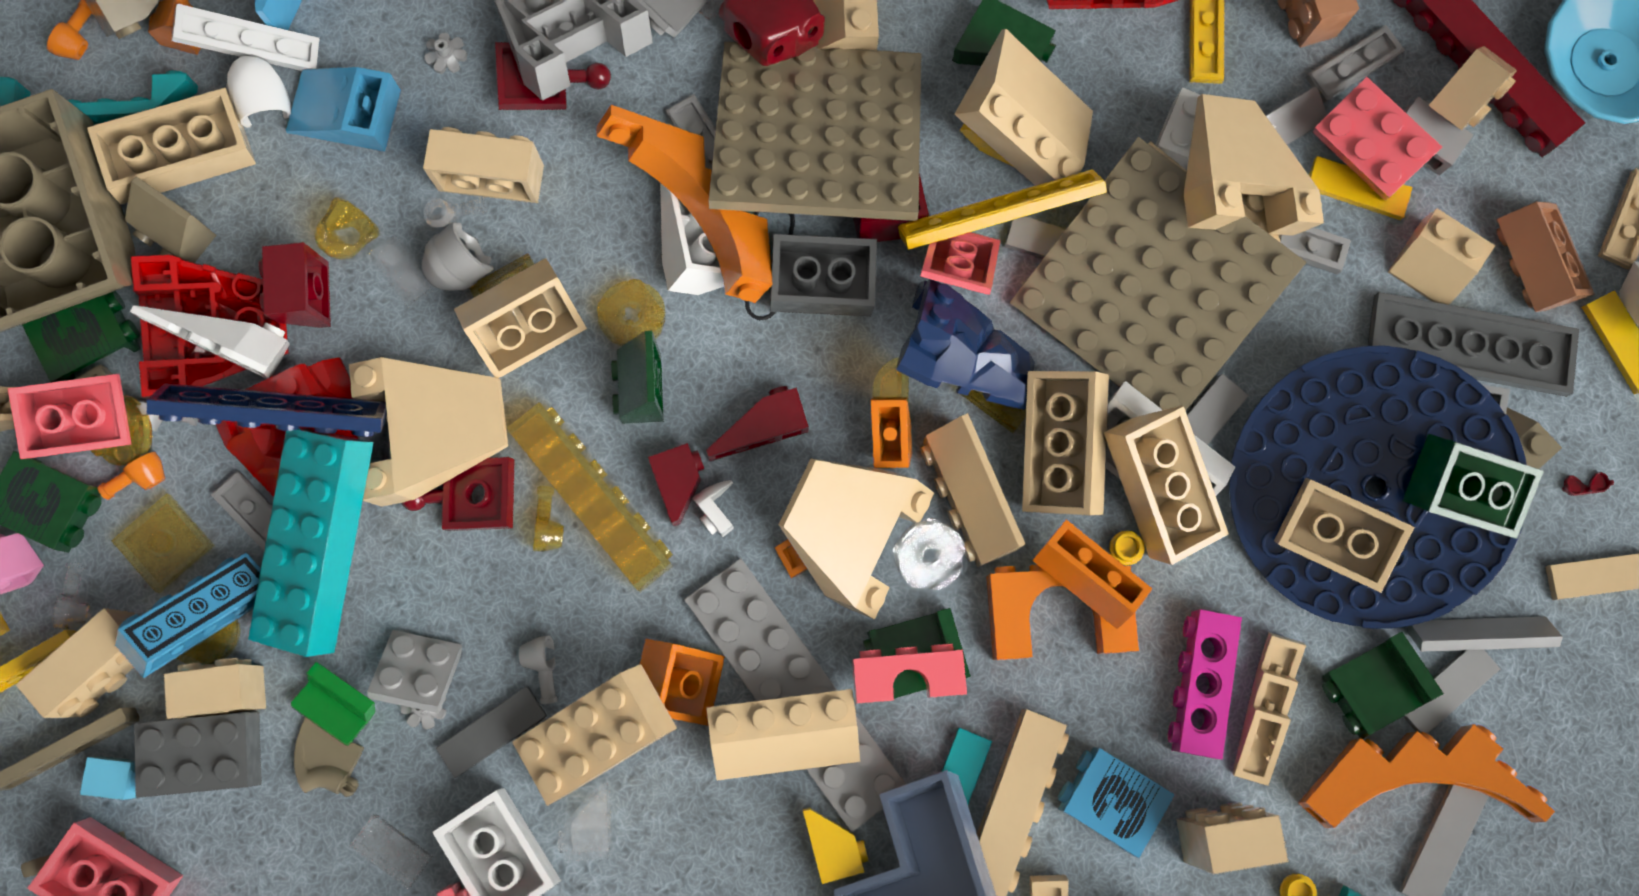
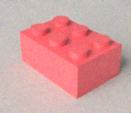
M1368 77L1358 84L1313 131L1316 137L1384 201L1389 199L1442 148L1435 139Z
M89 817L73 823L27 889L38 896H170L184 875Z

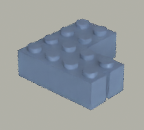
M945 770L879 794L900 867L833 890L835 896H996L959 776Z

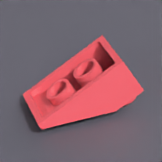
M969 232L931 243L927 249L921 277L990 295L1000 240Z
M120 374L8 388L20 459L132 444Z

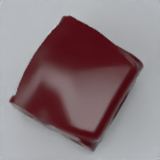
M724 0L719 8L718 15L724 21L725 32L762 66H769L805 53L817 46L818 41L824 34L825 17L820 13L813 0Z

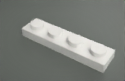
M177 4L175 7L171 39L173 42L239 57L254 56L265 60L269 64L299 71L303 69H316L319 38L181 4Z

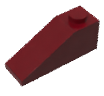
M781 386L768 392L769 396L763 397L706 450L709 461L711 462L808 433L809 426L797 387L788 389V386Z

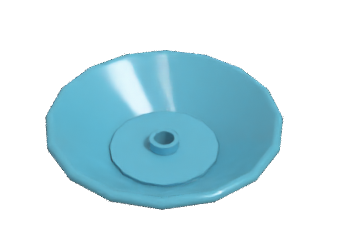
M1563 0L1547 25L1544 53L1551 78L1569 102L1594 118L1622 124L1639 122V0ZM1604 59L1608 60L1610 65H1608Z

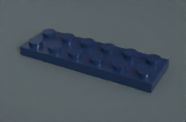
M164 383L147 399L146 413L148 415H159V420L170 422L181 421L183 417L198 418V422L202 424L215 425L225 420L237 421L238 426L247 428L259 427L263 423L276 424L277 429L286 431L298 430L299 426L314 427L315 432L324 434L336 433L337 429L352 430L353 435L363 437L373 436L375 432L381 433L387 417L385 401Z

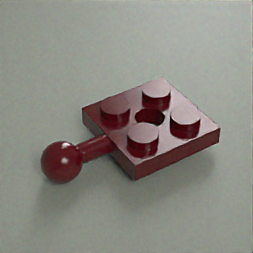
M495 42L499 110H566V89L542 101L524 85L509 42ZM592 63L586 70L567 69L570 83H587L593 89H603L611 81V72L603 63Z
M510 457L487 458L443 483V489L431 490L417 499L402 502L401 504L409 511H418L426 504L443 503L442 530L512 529L515 459ZM482 485L485 490V496L481 502L475 504L472 500V492L477 486Z

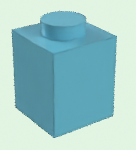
M104 756L87 757L80 795L121 800L136 798L135 760Z

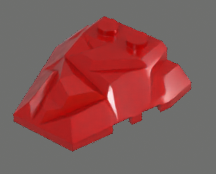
M172 255L131 256L133 291L139 296V306L254 323L262 328L265 323H268L284 331L283 338L288 340L287 324H280L264 315L260 307L259 297L261 292H263V279L219 270L214 266L192 263ZM140 319L143 361H139L142 397H150L164 383L205 386L247 370ZM287 348L284 356L289 354V348Z
M340 357L321 360L311 366L305 363L295 365L245 389L354 399L351 393L350 376ZM222 420V423L215 424L227 450L274 497L286 430L277 429L276 424L261 423V426L254 428L238 426L237 421ZM299 426V428L314 429V427H301V426ZM337 429L335 433L358 439V436L352 434V430Z

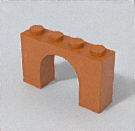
M1030 565L1028 572H1016L1015 566L995 567V573L986 576L993 660L1032 658L1030 631L1032 604L1036 597L1046 588L1064 586L1039 565ZM1125 566L1131 571V566ZM1092 609L1097 654L1139 651L1136 614H1133L1124 624L1116 629Z

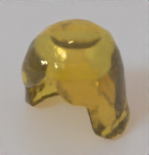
M335 197L331 201L328 210L317 223L314 231V239L317 246L329 257L339 260L354 257L369 242L380 235L378 226L369 216L348 200L340 197ZM354 227L360 233V238L355 244H347L334 231Z

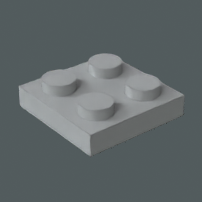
M392 630L368 688L369 699L440 713L461 657L462 645Z

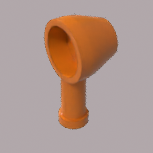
M85 0L79 1L77 9L67 23L60 22L51 31L47 41V50L50 53L69 59L80 60L88 48V42L79 31L90 15L93 14Z
M155 451L137 458L125 466L123 472L108 482L98 485L97 489L100 495L106 500H110L115 496L114 494L132 482L144 490L151 489L166 479L161 459Z

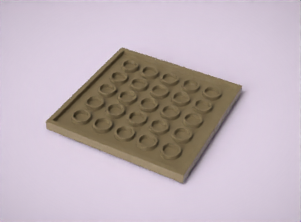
M725 41L709 192V209L917 221L919 213L921 53L861 49L818 50V47H813L799 56L769 66H762L739 44Z
M1138 137L1104 180L1107 193L1096 195L1089 199L1010 303L1099 372L1108 374L1109 379L1119 387L1126 381L1162 410L1184 406L1186 411L1307 262L1246 216L1216 230L1188 228L1184 201L1187 172Z

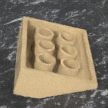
M1002 29L954 115L1035 186L1080 173L1085 165L1093 111L1007 29Z

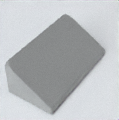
M1315 86L1269 113L1266 117L1272 125L1276 126V131L1286 145L1313 130L1327 116L1320 93Z

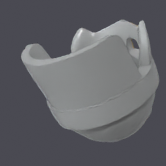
M450 223L439 234L434 235L425 245L422 258L423 274L430 284L441 290L464 291L494 270L492 266H489L492 258L483 254L477 238L464 232L461 223ZM460 238L465 240V245L462 243ZM468 250H473L476 258Z

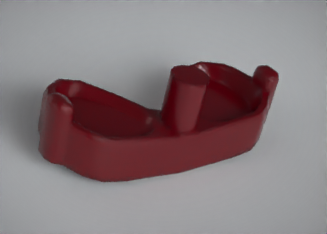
M1598 472L1592 476L1588 485H1584L1577 477L1569 475L1564 480L1562 490L1570 496L1602 493L1614 485V481L1609 480L1605 473Z

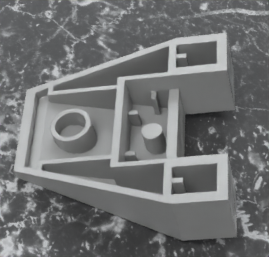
M494 0L523 83L542 101L571 86L566 62L608 42L627 57L653 43L648 10L636 0Z

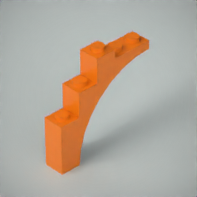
M1475 724L1461 726L1441 751L1438 749L1440 744L1432 736L1425 732L1419 733L1418 731L1406 733L1386 758L1382 756L1384 754L1383 750L1369 739L1363 740L1362 738L1351 740L1298 802L1324 828H1335L1355 808L1381 793L1404 785L1417 783L1452 784L1481 792L1508 805L1530 822H1547L1555 812L1546 804L1547 798L1540 791L1532 786L1526 787L1516 778L1517 773L1512 767L1500 760H1495L1503 751V748L1495 742L1496 737L1491 731Z

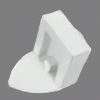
M731 480L711 485L692 498L704 513L699 519L712 535L718 531L724 537L734 529L730 521L713 502L733 484Z

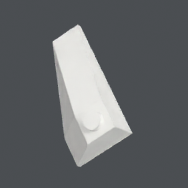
M660 183L662 264L668 291L699 295L724 287L719 262L706 234L681 201Z
M135 305L130 310L136 317L266 379L274 375L290 345L288 340L283 338L285 332L268 323H265L262 328L254 323Z

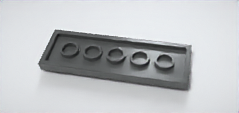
M1378 292L1373 298L1368 346L1383 345L1422 351L1458 366L1479 381L1567 397L1573 394L1579 329Z

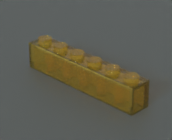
M540 402L537 403L506 429L637 591L641 593L673 567L668 560L673 554L661 539L654 543L646 532L651 527L639 512L632 516L625 508V505L630 501L617 485L610 489L603 481V478L608 474L595 459L589 463L581 454L586 447L574 433L567 436L560 426L565 422L551 406L546 410Z

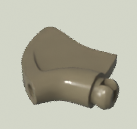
M305 718L299 730L294 751V769L302 791L307 793L321 787L335 794L342 793L345 797L352 796L357 790L359 783L357 779L351 777V773L364 747L354 742L345 746Z

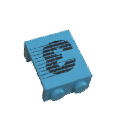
M1093 747L1091 752L1085 750L1076 764L1075 768L1079 770V773L1074 782L1067 781L1058 795V800L1061 801L1058 809L1117 844L1132 856L1140 858L1175 794L1101 748Z

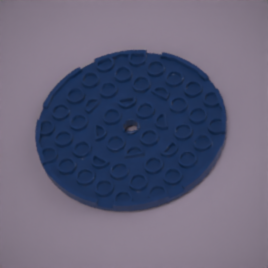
M1383 345L1361 346L1323 355L1305 363L1277 382L1261 398L1241 429L1231 460V464L1235 466V469L1229 479V500L1237 534L1255 567L1276 590L1297 606L1324 619L1362 628L1388 629L1411 626L1445 615L1471 596H1476L1495 578L1513 552L1522 528L1518 538L1515 539L1428 512L1402 500L1428 433L1527 465L1520 438L1511 419L1503 412L1500 405L1490 395L1491 393L1474 377L1458 366L1434 355L1418 350ZM1372 477L1381 478L1385 484L1384 492L1378 497H1371L1365 491L1366 482ZM1305 478L1320 483L1415 527L1382 592H1378L1274 542Z

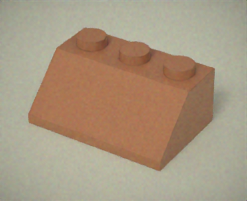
M1536 201L1497 219L1500 226L1497 229L1498 238L1503 246H1508L1513 257L1509 260L1511 269L1517 277L1521 276L1526 288L1522 290L1524 300L1530 308L1534 307L1535 312L1550 310L1595 295L1556 203Z

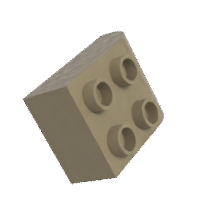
M53 89L0 107V332L133 284L131 256H136L135 247L122 207L106 188L87 127L94 126L93 121Z

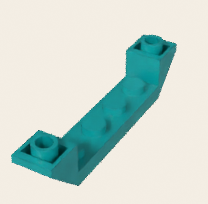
M170 70L165 74H152L151 100L144 97H133L131 101H116L108 98L98 99L97 102L67 101L91 118L94 125L191 98L198 92V85L187 73ZM0 77V106L30 96L31 92L16 79Z

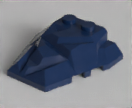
M929 279L928 282H920L912 305L914 309L919 311L915 328L901 348L896 370L927 386L938 388L942 382L957 385L956 391L958 394L967 396L972 389L982 392L986 401L1025 410L1027 405L1028 371H1034L1035 361L1030 353L1001 330H995L991 319L965 300L962 294L956 292L949 285L941 284L932 279Z

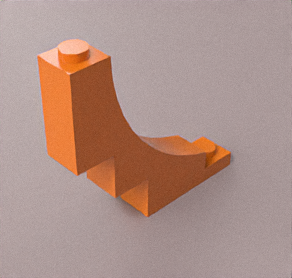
M610 105L597 125V137L627 146L628 161L658 180L681 201L696 219L714 249L723 276L725 294L756 303L772 285L767 219L745 211L709 209L712 170L705 168L703 136Z

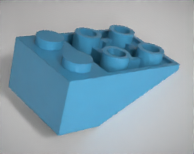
M360 67L303 69L286 132L385 152L401 89L392 75L386 72Z

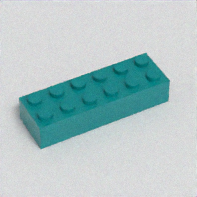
M309 428L286 431L248 640L304 657L335 653L374 442L335 433H318L314 429Z

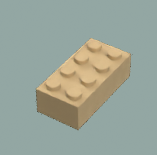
M226 88L87 127L106 188L121 205L128 203L131 182L136 176L162 193L256 164L244 127L239 121Z
M1028 371L1022 512L1103 515L1106 439L1104 432L1107 431L1108 374L1092 371Z
M640 664L617 674L512 741L548 806L677 729Z

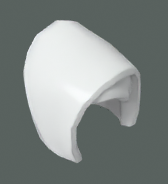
M241 56L232 63L227 74L226 87L241 125L249 128L252 124L247 116L266 110H282L284 119L290 117L292 106L287 90L279 75L268 62L254 56Z

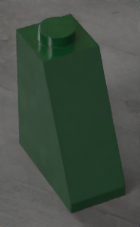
M982 0L955 47L952 61L957 64L982 66L1001 30L1007 29L1038 60L1048 63L1056 48V45L1052 43L1056 30L999 0Z

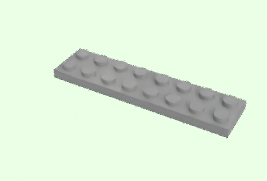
M741 558L684 599L757 701L838 691ZM857 716L860 762L806 769L851 832L883 809L879 794L906 785Z

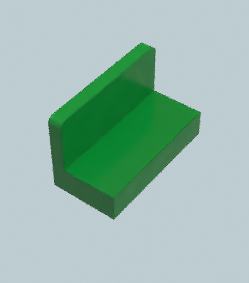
M315 662L307 672L309 682L293 699L291 707L339 742L348 746L375 714V703L325 667Z

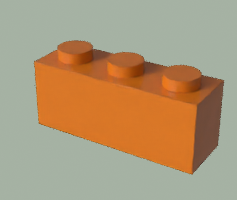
M1067 519L1032 560L1116 629L1135 614L1153 589Z

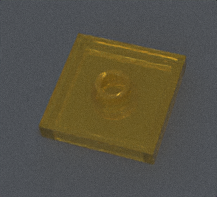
M167 493L111 540L156 593H161L215 546L178 502Z

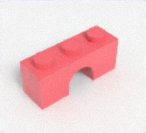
M953 644L932 645V652L917 654V647L895 648L896 655L882 657L881 650L859 651L860 658L852 660L855 703L893 701V682L896 676L904 670H913L923 677L926 683L927 697L967 694L963 650L954 651Z

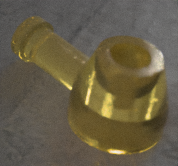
M550 486L537 487L538 503L533 551L545 552L562 547L564 525L550 519L552 495L555 492V489Z

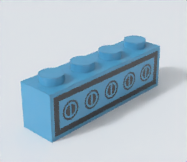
M247 553L236 559L231 557L224 560L217 566L215 572L205 578L203 576L194 578L180 593L173 597L166 595L159 599L150 611L141 616L138 614L132 615L123 621L117 631L115 646L137 672L145 678L253 610L261 568Z

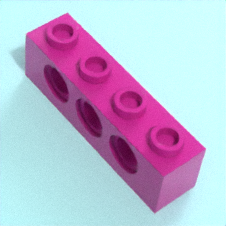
M1201 609L1192 611L1191 617H1186L1183 625V636L1188 638L1186 651L1180 653L1178 660V671L1183 672L1181 687L1176 686L1173 694V707L1178 708L1176 722L1172 721L1168 729V742L1172 743L1171 751L1212 759H1223L1242 617ZM1205 639L1211 641L1214 646V654L1210 658L1204 656L1201 651V644ZM1200 674H1204L1209 680V688L1204 694L1196 686V680ZM1196 709H1199L1204 715V724L1199 729L1195 728L1191 722V715Z

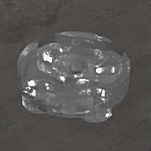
M927 518L910 526L894 544L895 564L900 575L911 586L918 589L930 588L931 590H939L951 584L959 576L963 568L961 562L963 554H965V544L961 536L950 525L940 522L935 518ZM937 548L938 550L934 553L936 557L934 561L930 562L928 559L923 561L922 558L927 549Z

